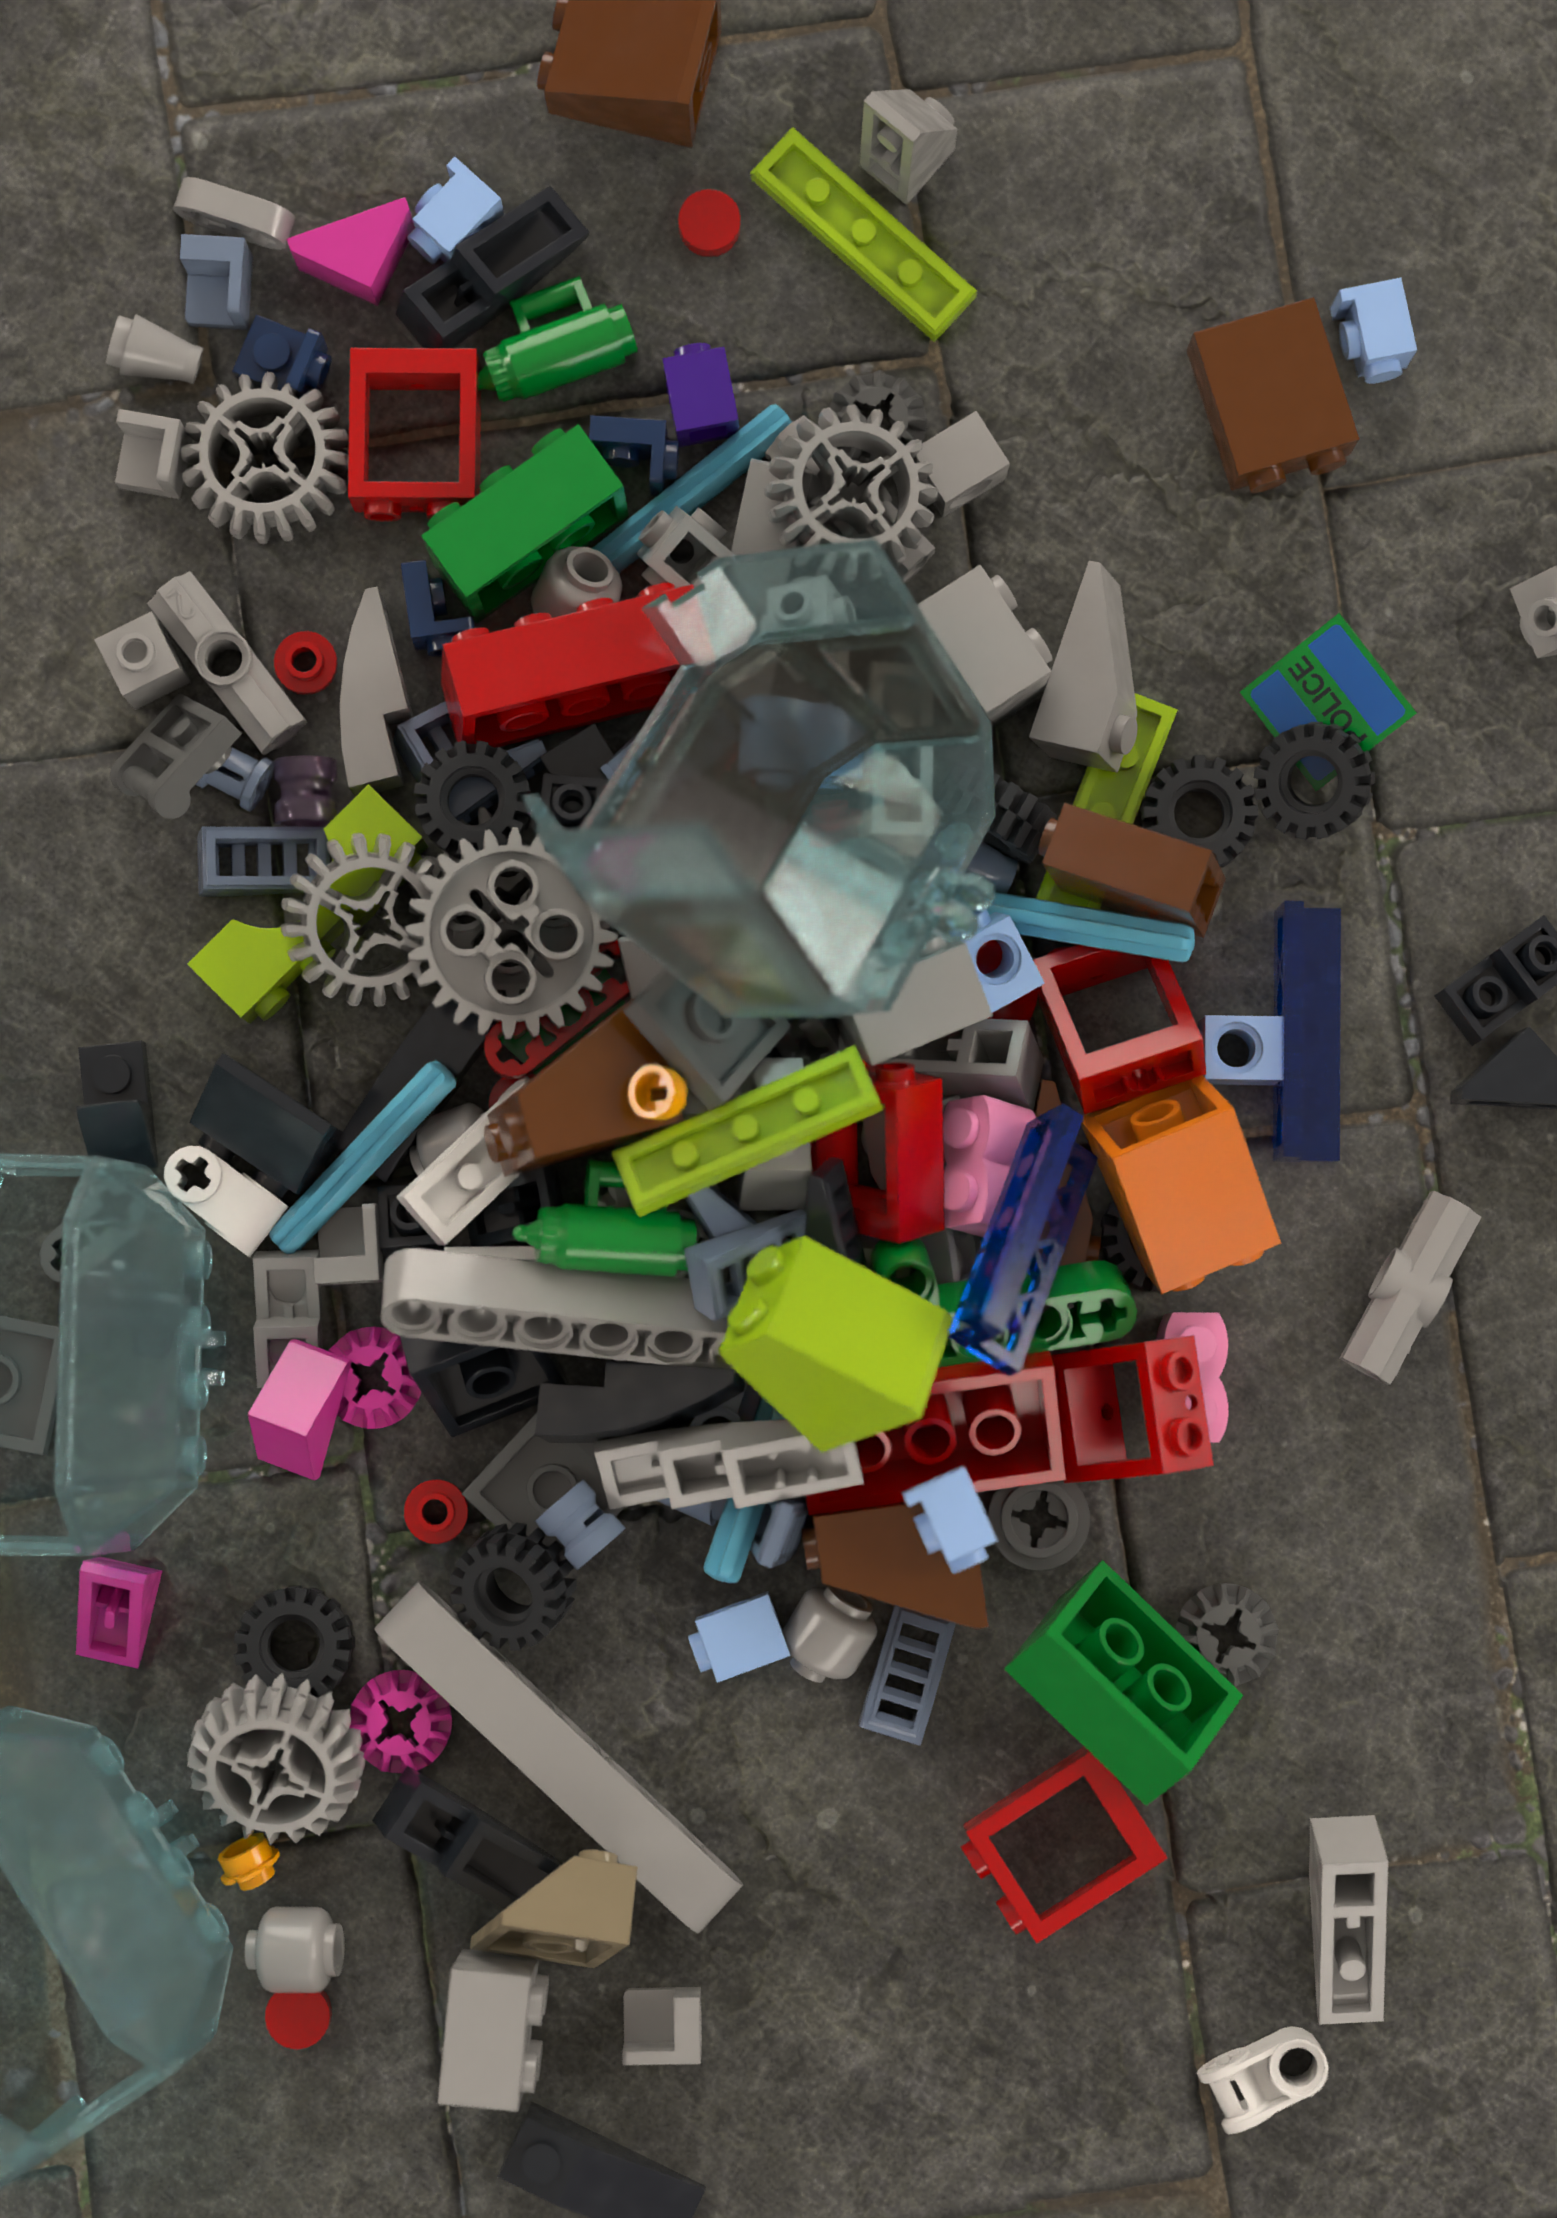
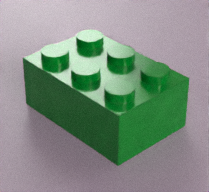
M579 424L566 433L562 428L550 432L533 446L531 452L534 456L514 470L510 465L496 470L479 486L482 493L462 507L458 502L447 505L428 521L427 526L430 529L421 536L432 563L476 624L537 581L546 561L557 550L569 546L586 547L629 516L624 485Z
M1103 1560L1059 1597L1004 1668L1010 1676L1145 1806L1149 1805L1191 1772L1243 1697V1694Z

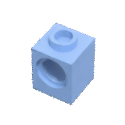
M986 908L966 915L952 925L955 932L952 937L965 942L992 1013L1045 984L1010 915L999 912L989 915ZM996 940L1002 949L1001 963L995 971L989 974H982L976 964L977 952L985 942Z
M1205 1015L1198 1021V1029L1203 1038L1206 1075L1203 1076L1212 1085H1275L1282 1080V1016ZM1234 1034L1246 1042L1249 1049V1057L1244 1066L1231 1067L1220 1059L1217 1045L1221 1036Z
M769 1591L696 1617L695 1623L699 1632L688 1636L700 1672L712 1669L717 1683L790 1656Z

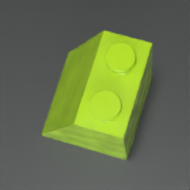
M805 1236L778 1247H766L751 1260L747 1268L748 1277L739 1301L728 1317L729 1327L719 1354L812 1445L823 1453L921 1418L954 1319L946 1310Z

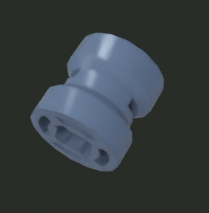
M584 1479L535 1520V1523L547 1536L557 1537L564 1545V1557L576 1571L626 1529L613 1513H604L596 1504L597 1494Z

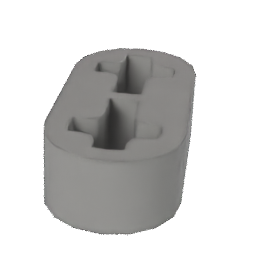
M194 177L183 179L173 210L179 216L194 224L232 237H244L248 242L277 250L285 249L286 239L289 238L295 221V216L290 211L273 202Z

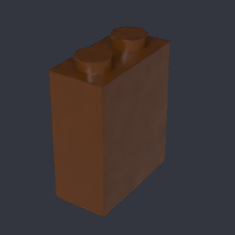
M1314 297L1193 333L1187 348V354L1231 491L1249 486L1251 493L1263 492L1287 481L1286 474L1309 468L1310 475H1319L1335 470L1347 463L1345 457L1351 454L1359 441V436Z
M1064 803L1058 820L1051 818L1047 822L1039 844V855L1044 856L1042 864L1061 891L1132 915L1189 924L1194 928V935L1202 938L1205 937L1226 880L1212 850Z

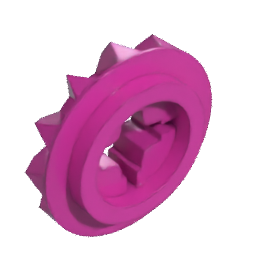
M382 1327L360 1328L348 1332L328 1350L352 1360L356 1365L362 1364L368 1367L375 1364L377 1360H381L385 1353L389 1355L384 1362L385 1368L383 1369L382 1377L389 1382V1387L396 1390L394 1395L388 1391L382 1392L378 1389H372L367 1395H362L360 1400L356 1401L355 1398L360 1392L358 1388L362 1380L355 1374L356 1370L350 1367L337 1413L343 1421L366 1429L384 1428L402 1420L415 1407L421 1395V1390L409 1373L400 1335Z
M393 1670L374 1677L363 1686L351 1704V1723L349 1728L361 1730L362 1743L360 1751L364 1752L365 1760L377 1767L381 1772L403 1773L407 1766L416 1771L431 1764L442 1753L449 1740L452 1729V1713L449 1703L414 1671ZM382 1699L389 1707L393 1706L399 1712L404 1711L408 1707L413 1708L417 1703L422 1705L423 1708L415 1714L417 1717L410 1724L411 1729L415 1733L413 1737L418 1741V1745L411 1738L407 1739L401 1733L395 1734L392 1738L388 1736L383 1741L378 1738L384 1732L383 1728L390 1721L385 1713L386 1708L381 1703Z

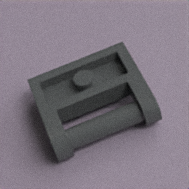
M178 693L115 761L110 772L111 782L116 789L128 796L140 795L148 800L151 809L167 819L179 818L186 813L190 806L191 797L189 791L204 774L214 772L226 762L232 751L231 745L242 733L225 716ZM161 759L170 765L157 777L152 774L151 768Z

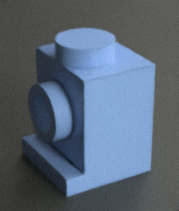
M456 157L446 165L450 180L444 186L439 183L432 186L415 207L417 215L413 218L415 229L407 236L411 245L432 264H435L439 258L445 263L452 258L455 246L505 215L501 198Z
M1402 278L1340 289L1330 310L1333 320L1345 318V322H1340L1339 325L1340 343L1345 359H1354L1357 376H1364L1366 383H1380L1400 376L1402 369L1407 368L1417 351Z
M959 1466L901 1492L908 1506L920 1502L924 1513L913 1517L920 1536L929 1554L941 1549L952 1574L989 1558L984 1547L996 1542L997 1539L964 1466Z

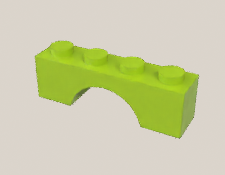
M369 784L324 828L328 841L332 839L337 840L342 846L345 855L353 853L351 846L353 833H362L367 842V852H374L375 840L380 833L389 835L391 838L389 856L394 857L398 848L404 842H408L415 846L414 855L408 864L411 868L422 859L421 854L428 848L423 837ZM366 867L350 871L334 881L330 888L347 896H360L369 890L375 880L379 881L385 869ZM402 879V881L399 884V887H401L407 882L404 879ZM319 904L316 916L317 934L323 950L331 958L336 951L331 943L344 931V923L339 915ZM341 904L340 907L352 914V920L361 925L354 929V931H357L376 914L380 905L374 904L369 911H364L360 908L355 910L346 904ZM232 919L187 965L243 1020L251 1024L258 1016L263 1021H266L281 1009L291 996L286 988L314 959L312 956H309L301 961L293 962L289 958L288 950L304 942L302 936L285 937L281 933V927L259 928Z

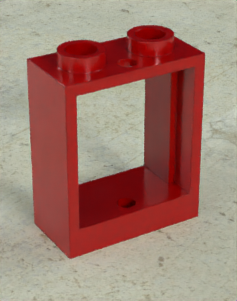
M350 348L348 498L355 512H364V518L381 522L400 520L402 512L427 513V518L431 519L447 505L458 502L462 507L480 494L481 390L478 389V374L482 366L477 349ZM370 390H460L459 482L369 481Z
M1082 945L1060 947L1050 951L1045 956L1033 959L1045 983L1036 988L1037 999L1084 1114L1206 1075L1203 1038L1169 960ZM1148 968L1172 1026L1086 1054L1062 996Z
M862 1059L880 1103L885 1104L887 1191L858 1184L857 1122L809 1142L811 1174L829 1157L843 1159L860 1234L901 1244L945 1230L942 1078L916 1073L915 1065L908 1062H885L872 1066Z
M1194 1335L1051 1355L1054 1365L1066 1480H1063L1064 1484L1161 1475L1214 1466ZM1136 1360L1151 1457L1127 1459L1113 1363ZM1187 1396L1191 1399L1190 1409L1187 1408L1185 1403Z
M1084 1746L964 1823L963 1827L970 1840L960 1846L980 1879L982 1880L992 1873L1005 1893V1896L995 1902L1014 1933L1018 1935L1027 1929L1036 1944L1168 1859L1118 1779ZM1084 1776L1133 1854L1038 1915L989 1837Z

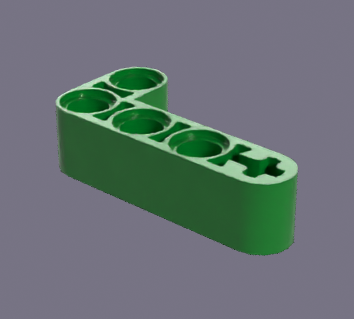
M920 1238L901 1244L881 1239L876 1243L871 1253L872 1272L946 1310L954 1318L938 1368L1108 1342L1123 1337L1132 1329L1136 1322L1137 1308L1124 1275L1116 1265L1107 1261L1094 1260L937 1284L927 1248ZM899 1268H917L910 1276L904 1278L891 1277V1274ZM1072 1302L1074 1308L1069 1309L1067 1303ZM1050 1305V1308L1043 1314L1037 1316L1026 1315L1036 1306ZM974 1315L987 1316L982 1322L975 1325L962 1324L966 1319Z

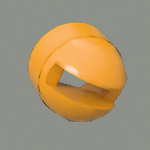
M658 1065L645 1066L635 1073L630 1082L628 1096L631 1107L638 1115L644 1118L654 1120L672 1118L678 1115L686 1105V1081L671 1068ZM651 1090H668L667 1099L651 1101Z

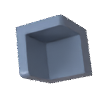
M181 234L180 260L188 274L185 320L191 327L248 330L253 255L245 238Z

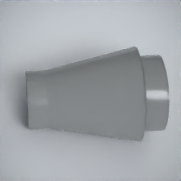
M137 314L134 319L119 315L112 333L106 364L120 368V375L181 380L194 384L203 354V347L190 344Z

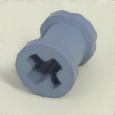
M232 747L231 754L226 762L214 772L204 774L195 785L204 788L209 784L240 800V807L251 812L263 798L270 784L275 762L267 757L259 761ZM225 768H227V769H229V770H231V771H233V772H235V773L241 775L242 777H240V776H238V775H236V774H234V773H232V772L226 770Z

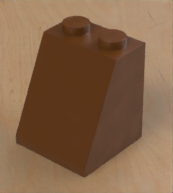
M557 0L552 29L559 31L555 52H544L537 79V89L544 90L548 113L692 148L722 33L721 0Z
M636 997L603 1019L487 1114L490 1124L484 1127L486 1148L491 1160L494 1163H501L504 1177L628 1146L684 1121L682 1111L678 1115L666 1120L641 1117L633 1110L629 1102V1085L638 1070L648 1065L669 1068L666 1060L624 1012ZM651 1090V1101L667 1099L668 1090Z
M903 1502L812 1515L814 1527L802 1529L807 1570L820 1569L823 1584L974 1629L989 1627L980 1563L952 1574L941 1549L931 1554L928 1553L913 1517L924 1513L920 1502L911 1506Z

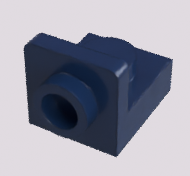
M256 314L232 372L237 379L242 374L248 375L253 385L259 388L262 386L264 374L267 371L274 373L277 378V390L281 391L284 384L289 383L299 399L308 391H311V389L319 391L322 388L330 370L332 357L326 354L328 347L321 332L309 328L306 334Z
M590 416L589 439L608 465L629 468L639 466L640 459L651 460L649 477L651 496H658L664 491L665 479H677L679 441H668L666 420Z
M426 560L401 563L410 634L415 650L427 649L428 656L442 657L443 644L452 642L451 639L456 634L475 628L473 618L465 617L437 621L436 616L448 615L442 577L431 578Z

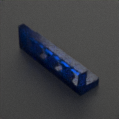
M1284 901L1274 911V1016H1282V1080L1273 1085V1161L1338 1162L1340 1161L1341 908H1304V901Z
M1064 1103L1026 1124L947 1334L948 1338L1009 1377L1019 1373L1022 1369L1098 1159L1097 1156L1075 1142L1083 1116ZM1066 1163L1073 1166L1066 1186L1058 1188ZM1047 1218L1051 1227L1047 1239L1038 1241ZM1028 1271L1031 1279L1028 1292L1018 1295ZM1008 1325L1011 1338L1007 1349L991 1339L1005 1333Z

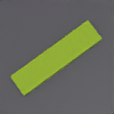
M793 127L751 171L752 181L932 341L935 342L976 298L977 290Z
M1135 693L1138 728L1132 750L1128 754L1123 755L1118 773L1087 766L1072 804L1073 806L1132 825L1177 713V709ZM1047 870L1035 898L1100 909L1101 907L1099 903L1061 891Z
M854 1045L727 1101L711 1111L702 1112L616 1150L612 1154L634 1209L641 1217L882 1111L883 1107L860 1054Z

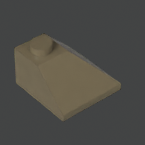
M601 1850L580 1851L579 1857H572L472 1935L470 1949L596 1968L629 1946L637 1866L618 1863V1856L611 1852Z

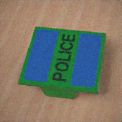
M1340 613L1240 691L1241 695L1274 737L1300 724L1323 722L1322 724L1331 725L1334 723L1344 727L1342 731L1348 735H1356L1361 740L1359 746L1364 752L1371 750L1417 714L1416 710ZM1307 756L1296 763L1298 769L1315 791L1321 789L1337 776L1333 765L1319 756Z

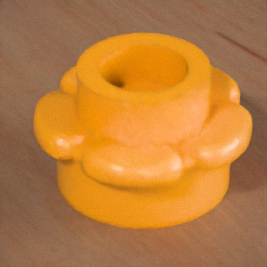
M253 1833L245 1840L243 1837L230 1844L218 1855L217 1860L224 1871L220 1879L227 1886L234 1885L237 1882L242 1891L254 1889L267 1882L275 1874L276 1871L273 1864L278 1860L280 1852L273 1845H269L263 1833Z

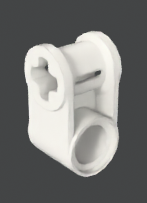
M186 1146L178 1149L169 1157L165 1165L164 1180L167 1189L172 1195L202 1217L208 1227L248 1257H251L289 1208V1206L250 1178V1176L244 1172L240 1174L221 1158L201 1146ZM206 1160L209 1164L204 1173L211 1180L209 1185L204 1190L193 1186L186 1192L184 1186L188 1179L181 1172L183 1167L187 1163L198 1167Z
M1290 2026L1279 2029L1245 2047H1240L1217 2056L1204 2064L1197 2071V2075L1201 2083L1210 2085L1225 2116L1221 2123L1225 2133L1235 2134L1264 2122L1274 2113L1318 2092L1327 2080L1328 2064L1326 2056L1315 2037L1303 2028ZM1303 2048L1312 2053V2064L1302 2075L1289 2076L1279 2070L1280 2059L1288 2050ZM1232 2080L1237 2082L1244 2100L1240 2101L1230 2083Z

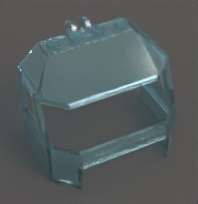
M0 1154V1187L3 1177H80L63 1218L54 1488L70 1536L0 1534V1555L92 1556L134 1551L198 1488V1475L204 1473L207 1463V1444L205 1438L200 1436V1410L205 1409L207 1405L209 1385H225V1371H218L216 1368H202V1349H216L218 1346H226V1331H211L210 1312L207 1306H203L204 1280L209 1279L213 1266L212 1247L208 1241H205L206 1229L172 1195L147 1165L107 1157Z
M11 1705L0 1710V1866L106 2037L145 2064V2066L87 2103L80 2096L75 2095L30 2133L0 2114V2189L177 2072L216 2036L234 1948L228 1939L229 1928L224 1916L215 1905L211 1903L206 1904L193 1883L194 1871L186 1855L200 1846L194 1834L181 1836L169 1844L160 1830V1827L172 1820L173 1815L179 1811L172 1799L155 1808L152 1801L144 1793L136 1792L123 1771L125 1762L119 1748L110 1738L101 1736L96 1726Z

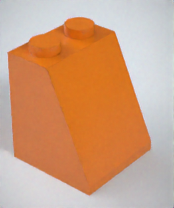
M1203 1075L1079 1117L1083 1131L1143 1270L1161 1294L1171 1290L1184 1291L1199 1285L1206 1275L1229 1265L1242 1266L1252 1263L1264 1254V1250L1281 1244L1234 1107Z

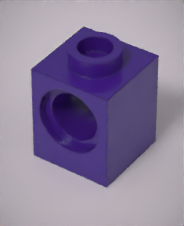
M693 343L674 350V356L662 358L668 398L679 447L730 438L739 431V419L725 347L711 349L708 343Z

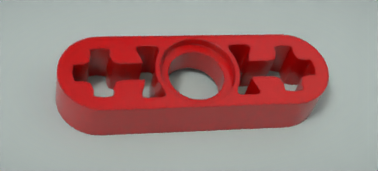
M617 940L610 944L599 945L598 952L602 954L608 953L613 959L621 957ZM593 968L591 974L596 977L603 969ZM611 978L602 984L603 988L597 994L606 1000L598 1006H594L589 991L581 987L578 994L582 998L586 1009L583 1011L581 1018L571 1026L558 1029L546 1015L540 1017L539 1022L542 1030L556 1040L550 1045L544 1046L540 1035H538L525 1047V1052L529 1059L521 1065L513 1058L505 1063L498 1059L497 1056L503 1050L499 1040L503 1032L501 1022L496 1023L488 1032L484 1044L489 1066L495 1073L507 1079H521L529 1076L628 997L630 994L627 981L620 984L618 980ZM524 1021L516 1022L512 1038L518 1039L528 1032Z

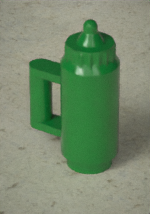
M580 276L510 300L509 303L520 334L503 339L497 347L486 350L483 353L486 364L478 374V389L496 392L500 402H506L514 398L525 400L625 364V357L637 353L638 348L622 304L608 309L605 303L592 307ZM579 303L581 312L530 330L527 321Z
M588 1160L584 1205L565 1203L558 1208H540L537 1221L528 1226L519 1225L513 1230V1236L516 1240L525 1241L535 1248L536 1261L555 1264L560 1269L674 1277L677 1271H688L684 1248L696 1245L697 1240L695 1220L681 1218L678 1211H667L666 1206L641 1217L634 1208L598 1206L599 1187L626 1189L616 1162Z

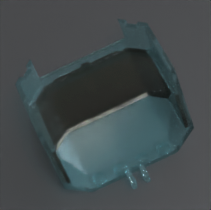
M876 538L720 557L697 572L698 577L702 581L697 587L674 602H671L664 593L642 608L681 666L580 829L564 831L538 795L523 796L529 812L536 820L538 825L536 830L542 844L589 907L717 1008L724 1018L838 1016L890 1011L931 934L933 933L948 942L960 941V939L964 941L966 939L971 940L980 926L977 919L978 915H975L972 911H976V909L982 911L983 908L987 909L991 906L996 896L994 893L995 885L991 884L983 875L980 876L977 873L972 874L970 872L965 874L995 818L992 724Z

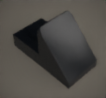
M139 1040L78 1047L84 1105L77 1106L76 1111L93 1174L158 1168L146 1043Z

